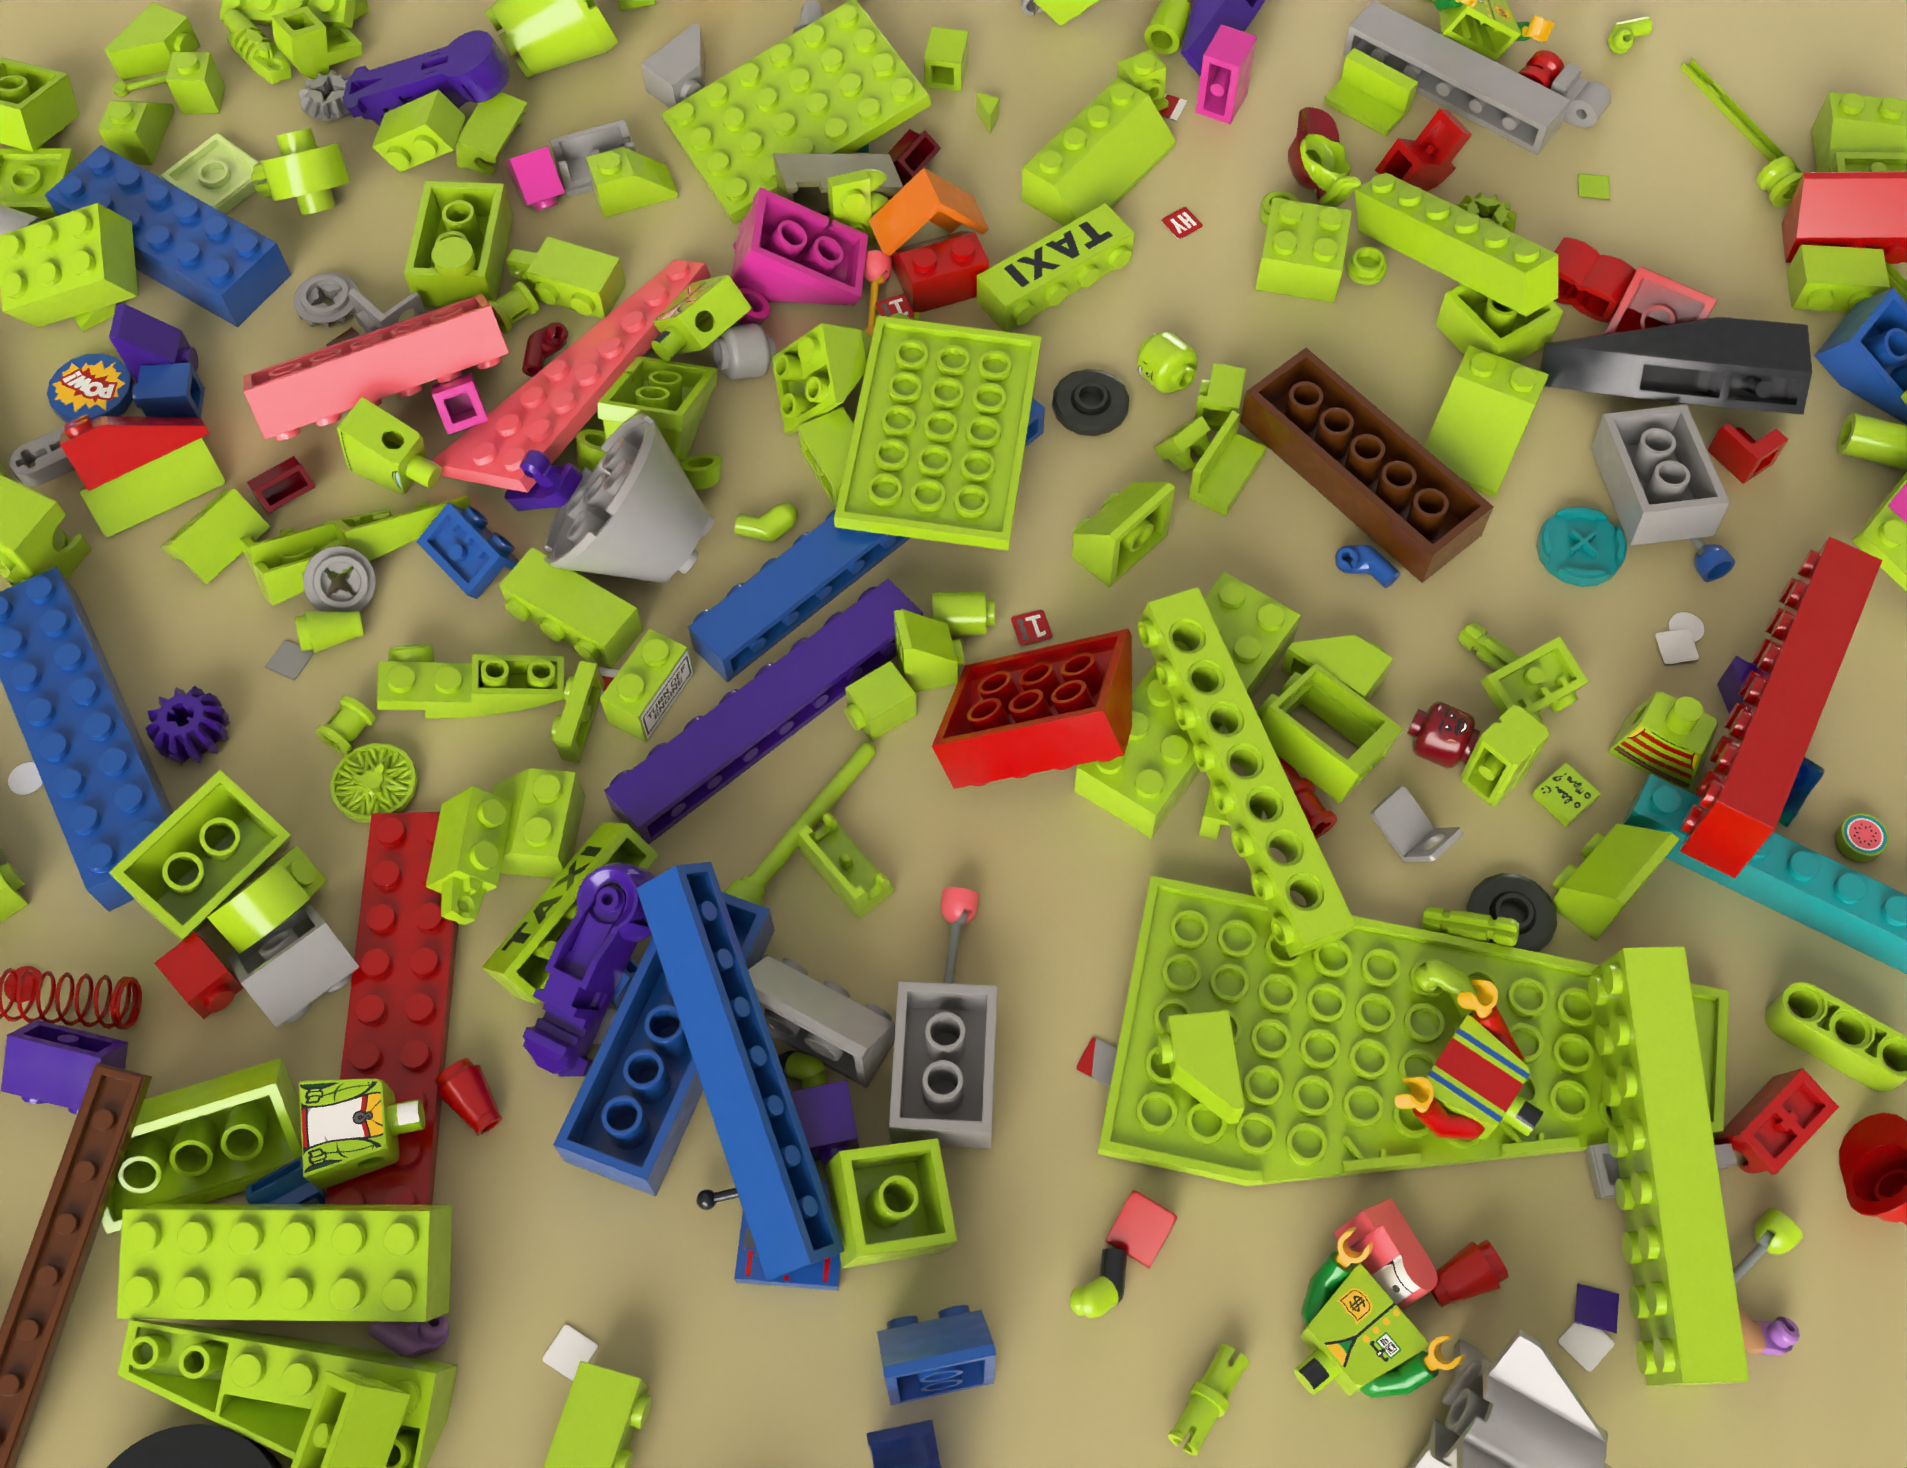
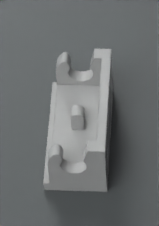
M625 119L550 140L557 170L567 197L593 191L586 157L621 147L636 152L634 143L630 140Z

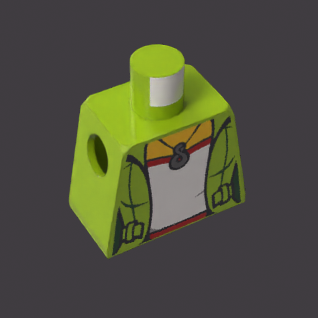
M346 1079L299 1082L303 1177L319 1190L396 1163L400 1157L398 1134L425 1129V1112L422 1101L416 1099L396 1103L394 1092L384 1080Z

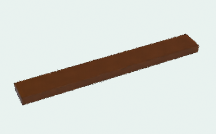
M96 1062L0 1329V1468H15L152 1076Z

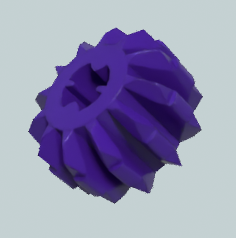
M196 686L192 687L187 694L184 690L176 687L174 697L169 700L159 696L160 709L147 711L151 724L146 727L148 737L155 744L154 748L161 756L171 757L174 762H178L181 765L189 757L201 764L203 753L209 751L218 754V747L215 743L229 739L228 731L225 729L230 724L229 715L221 707V702L215 695L211 693L205 694L202 689Z

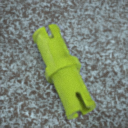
M1227 1344L1219 1345L1217 1353L1204 1376H1202L1199 1382L1196 1381L1188 1393L1190 1398L1174 1428L1168 1434V1439L1178 1446L1181 1441H1184L1189 1432L1190 1437L1182 1450L1193 1456H1198L1200 1453V1448L1218 1416L1222 1417L1227 1412L1230 1406L1228 1399L1244 1370L1250 1364L1248 1358L1240 1352L1238 1357L1234 1358L1229 1366L1228 1362L1236 1349Z

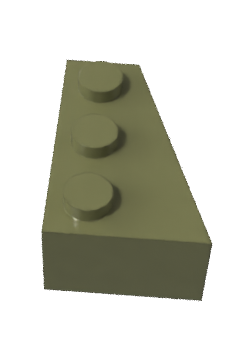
M773 154L778 195L829 217L827 177L863 169L880 170L888 178L873 192L883 194L888 198V201L903 188L890 154Z

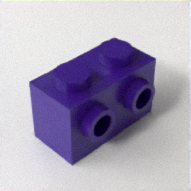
M35 1020L7 1035L1 1091L21 1096L23 1101L32 1104L50 1103L66 1107L70 1113L77 1115L96 1062L125 1069L128 1042Z

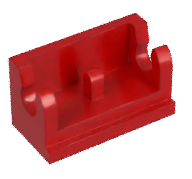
M1804 1068L1773 1076L1724 1127V1131L1714 1138V1144L1731 1143L1733 1150L1744 1155L1747 1160L1740 1166L1741 1170L1751 1174L1768 1171L1770 1175H1774L1784 1167L1839 1106Z

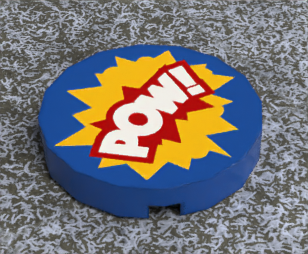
M103 353L86 354L71 359L56 371L49 381L47 396L50 406L65 423L86 414L89 415L91 420L99 416H120L133 401L132 388L134 380L126 365L118 358Z

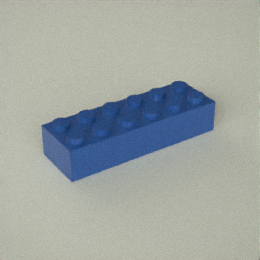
M102 145L45 194L57 216L99 203L132 222L136 269L237 328L291 276L289 268L275 241Z
M722 892L747 968L750 969L762 960L775 931L770 909ZM652 937L553 1146L564 1162L656 1196L701 1097L703 1087Z

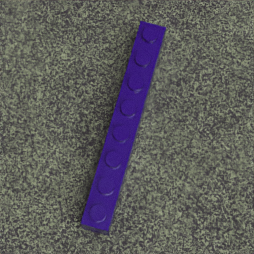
M889 579L878 587L867 589L861 594L855 604L843 613L837 612L825 622L824 626L812 636L798 640L784 657L774 664L769 663L763 666L756 673L754 679L741 689H734L728 692L721 699L719 705L706 715L693 718L684 727L683 732L671 741L654 747L649 752L647 758L632 770H625L619 773L611 781L610 786L604 790L611 810L649 845L845 696V687L895 658L894 611L904 609L922 616L923 612Z

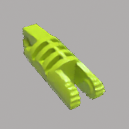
M234 9L225 11L223 20L229 30L227 41L231 44L233 50L257 74L271 84L290 79L292 77L290 65L278 47L241 12Z

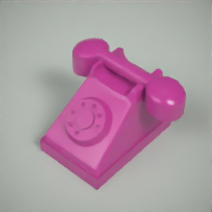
M760 187L753 196L752 208L741 221L739 234L733 244L735 256L730 277L752 307L736 323L739 325L752 323L759 326L762 325L770 314L769 303L850 304L854 306L862 295L868 234L834 219L829 224V217Z

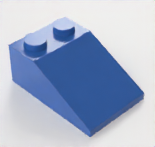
M1890 288L1856 303L1814 356L1840 386L1907 425V405L1900 397L1907 390V303L1894 288Z
M968 1305L953 1306L939 1311L938 1319L919 1323L917 1316L900 1317L886 1323L887 1329L877 1331L890 1405L994 1384L996 1351L982 1309L970 1312Z

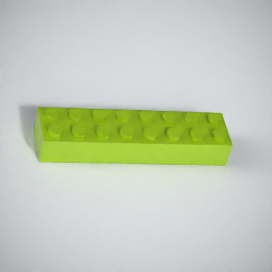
M1685 946L1622 948L1593 970V975L1589 978L1588 992L1592 1005H1597L1600 1025H1597L1595 1029V1045L1598 1054L1604 1055L1606 1075L1602 1078L1601 1091L1605 1105L1611 1107L1613 1126L1609 1128L1608 1145L1612 1157L1618 1160L1620 1178L1615 1183V1198L1618 1208L1624 1210L1627 1232H1624L1622 1235V1251L1626 1263L1632 1266L1634 1286H1631L1629 1289V1305L1633 1317L1639 1319L1641 1341H1638L1636 1345L1637 1364L1640 1372L1646 1374L1647 1386L1750 1382Z

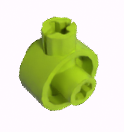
M311 127L276 135L282 155L262 160L254 165L251 174L252 182L262 179L267 180V183L254 185L255 190L265 198H273V201L296 197L301 215L337 207L331 188L351 182L339 142L317 147Z

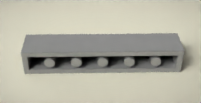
M1374 0L1349 25L1343 55L1346 56L1353 48L1360 50L1418 81L1416 93L1536 155L1540 153L1561 127L1570 99Z

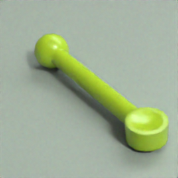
M167 74L131 83L117 81L112 85V89L117 97H124L132 90L166 83Z

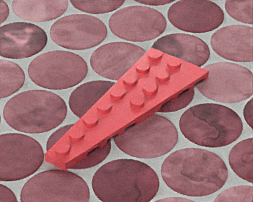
M674 260L493 409L488 414V421L474 425L436 456L432 462L442 467L441 476L528 493L536 483L533 478L526 476L520 468V464L528 451H541L549 459V465H552L577 433L596 413L599 400L622 373H625V370L637 356L643 357L652 346L651 342L661 334L654 325V319L690 283L706 280L711 277L706 263Z

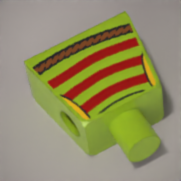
M1656 691L1627 715L1607 753L1648 774L1655 775L1690 792L1708 757L1719 722L1715 717L1703 712L1701 703L1693 697L1684 696L1676 699L1664 692Z

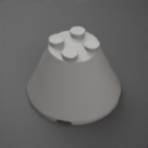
M640 413L625 421L601 445L600 449L605 451L606 454L593 471L584 467L581 472L582 480L570 500L557 511L544 544V549L551 553V558L546 556L544 560L554 568L666 584L678 570L685 574L696 562L698 551L694 548L700 538H703L709 532L715 517L707 512L654 420L646 414Z

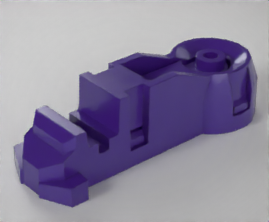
M475 30L459 36L448 46L372 70H369L366 65L356 68L345 84V92L342 98L347 110L354 118L362 116L364 119L372 120L380 126L383 116L389 111V108L393 110L438 89L458 109L469 101L474 103L487 101L500 93L507 85L510 72L506 56L490 34L485 31Z
M621 862L606 864L587 875L579 887L577 894L578 911L556 943L545 970L550 972V976L544 989L536 988L533 997L545 1002L542 1008L546 1010L543 1018H538L535 1026L526 1027L523 1034L525 1039L523 1046L532 1056L536 1065L553 1074H558L559 1077H586L593 1062L587 1057V1054L620 983L623 972L628 965L637 942L651 935L636 889L656 877L648 870Z

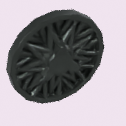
M1084 369L1072 372L1060 380L1053 392L1052 409L1056 419L1066 429L1079 435L1097 436L1109 433L1120 426L1128 414L1129 395L1125 385L1114 375L1102 370Z
M1500 873L1485 878L1473 889L1466 905L1467 912L1491 915L1493 920H1496L1497 917L1515 919L1519 923V937L1516 945L1509 947L1540 952L1552 940L1557 927L1556 908L1549 894L1538 883L1519 874ZM1490 939L1489 943L1496 944V942H1493V939Z

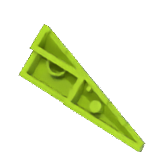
M462 494L458 495V498L430 505L428 501L416 503V510L392 516L389 509L324 521L321 525L294 532L293 528L283 529L279 532L280 536L256 542L253 536L239 539L263 597L274 606L304 592L302 574L310 558L324 548L345 546L360 552L368 561H371L419 539L448 502L462 509H466L468 506L472 507L470 496ZM351 566L340 574L327 569L324 572L328 574L327 577L329 579H333L348 572Z

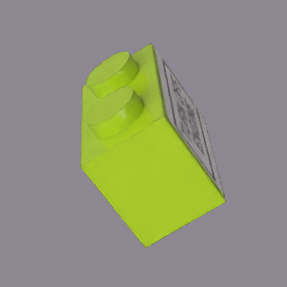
M649 628L600 697L608 723L647 742L694 675L688 647Z

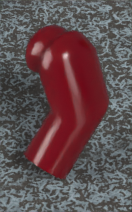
M552 322L529 336L522 366L524 374L530 377L535 376L543 369L545 358L565 346L568 330L562 323Z

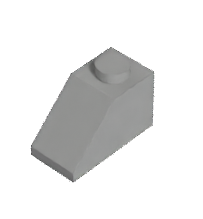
M697 23L691 25L641 63L646 91L669 108L705 87V50L701 26Z

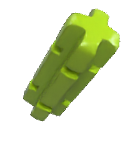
M1476 622L1466 625L1457 638L1458 642L1467 650H1476L1475 656L1495 671L1521 658V656L1492 635L1490 638L1486 636L1487 630Z
M1435 906L1425 907L1422 915V929L1439 933L1447 932L1449 935L1489 942L1490 939H1493V942H1496V944L1507 946L1516 945L1519 937V923L1511 918L1497 917L1496 920H1493L1491 915L1454 909L1449 913L1445 908Z

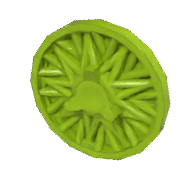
M372 743L357 747L344 756L333 770L330 782L332 800L343 815L357 822L370 823L371 814L400 813L415 796L418 783L416 767L405 751L391 744Z

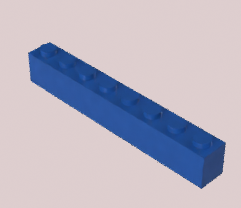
M702 862L675 865L636 889L766 1280L768 1281L842 1253L845 1250L712 863Z

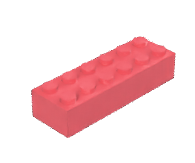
M481 293L244 375L243 392L264 439L275 436L277 441H281L298 435L301 432L299 427L316 422L317 426H325L342 418L340 413L352 409L361 397L380 406L382 404L381 398L396 393L399 398L413 395L422 390L421 384L437 379L438 383L453 381L461 377V370L475 365H477L478 369L495 366L502 362L500 356L509 354L492 307Z

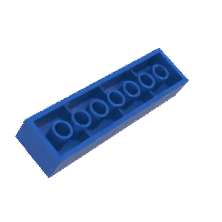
M55 567L0 591V680L85 888L110 912L134 900V898L109 872L173 813V810L80 598L60 570Z

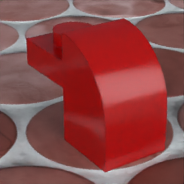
M1439 108L1416 140L1398 138L1375 171L1378 174H1384L1385 172L1427 192L1440 185L1456 169L1451 162L1472 134L1449 110Z

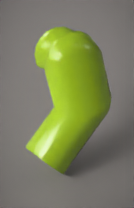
M783 502L774 506L760 518L739 513L736 518L734 532L737 535L772 542L779 539L795 526L798 511L793 504Z
M1440 959L1426 960L1425 966L1416 969L1414 976L1422 990L1432 992L1438 986L1449 993L1462 1020L1465 1019L1467 1014L1473 1017L1475 1010L1461 1007L1457 1000L1461 991L1472 992L1477 997V993L1466 973Z

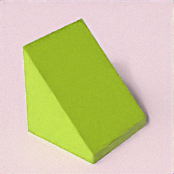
M977 92L976 112L988 132L991 133L999 117L1000 98Z

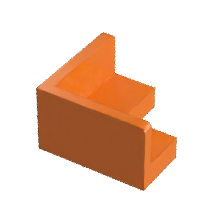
M925 168L917 173L868 220L882 253L887 256H891L928 221L950 233L954 232L961 224L982 235L989 230L974 196Z

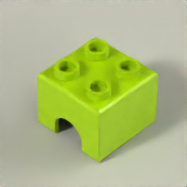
M0 474V576L6 578V582L12 587L57 567L67 580L91 551L90 546L80 533L73 537L65 533L58 526L65 518L66 513L56 500Z

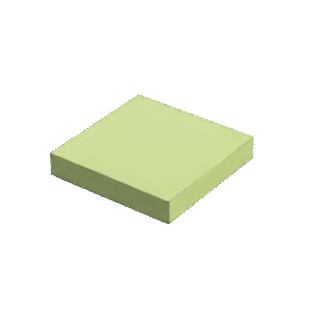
M219 133L214 134L159 176L161 179L224 214L230 212L256 191L254 185L267 183L266 179L252 182L251 174L253 167L260 162Z

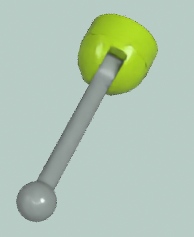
M1768 1208L1758 1219L1753 1231L1757 1245L1733 1269L1735 1284L1766 1252L1772 1255H1783L1792 1250L1803 1239V1233L1800 1228L1783 1212L1775 1208Z

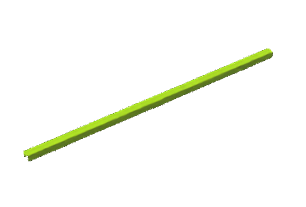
M1691 58L1689 65H1686L1685 62L1682 63L1680 69L1769 162L1786 156L1693 58ZM1796 166V172H1797V173H1803V172ZM1886 263L1890 288H1894L1907 303V280L1892 264Z

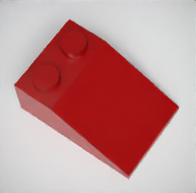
M86 414L64 425L65 433L60 435V446L86 489L90 491L210 433L201 417L99 416L91 420L89 415Z

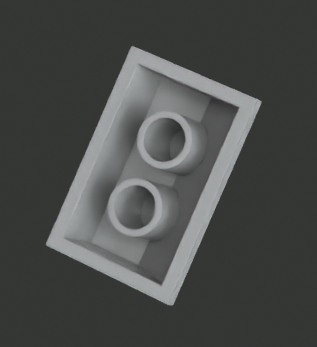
M767 955L748 969L772 1037L799 1052L820 1058L825 1066L865 1088L869 1086L895 1040V1023L891 1021L892 1017L885 1010L871 1003H867L865 1007L849 999V993L841 986L831 981H825L824 984L819 983L807 976L808 972L804 967L787 958L780 962Z

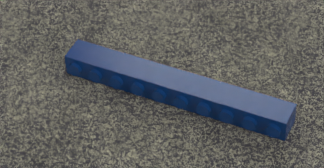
M1034 398L1032 400L1025 447L1044 433L1045 407ZM834 509L822 524L810 533L806 532L800 535L791 548L778 558L768 560L751 579L734 586L726 598L716 606L699 613L693 623L688 626L693 649L728 683L910 538L835 528L834 516L836 509Z

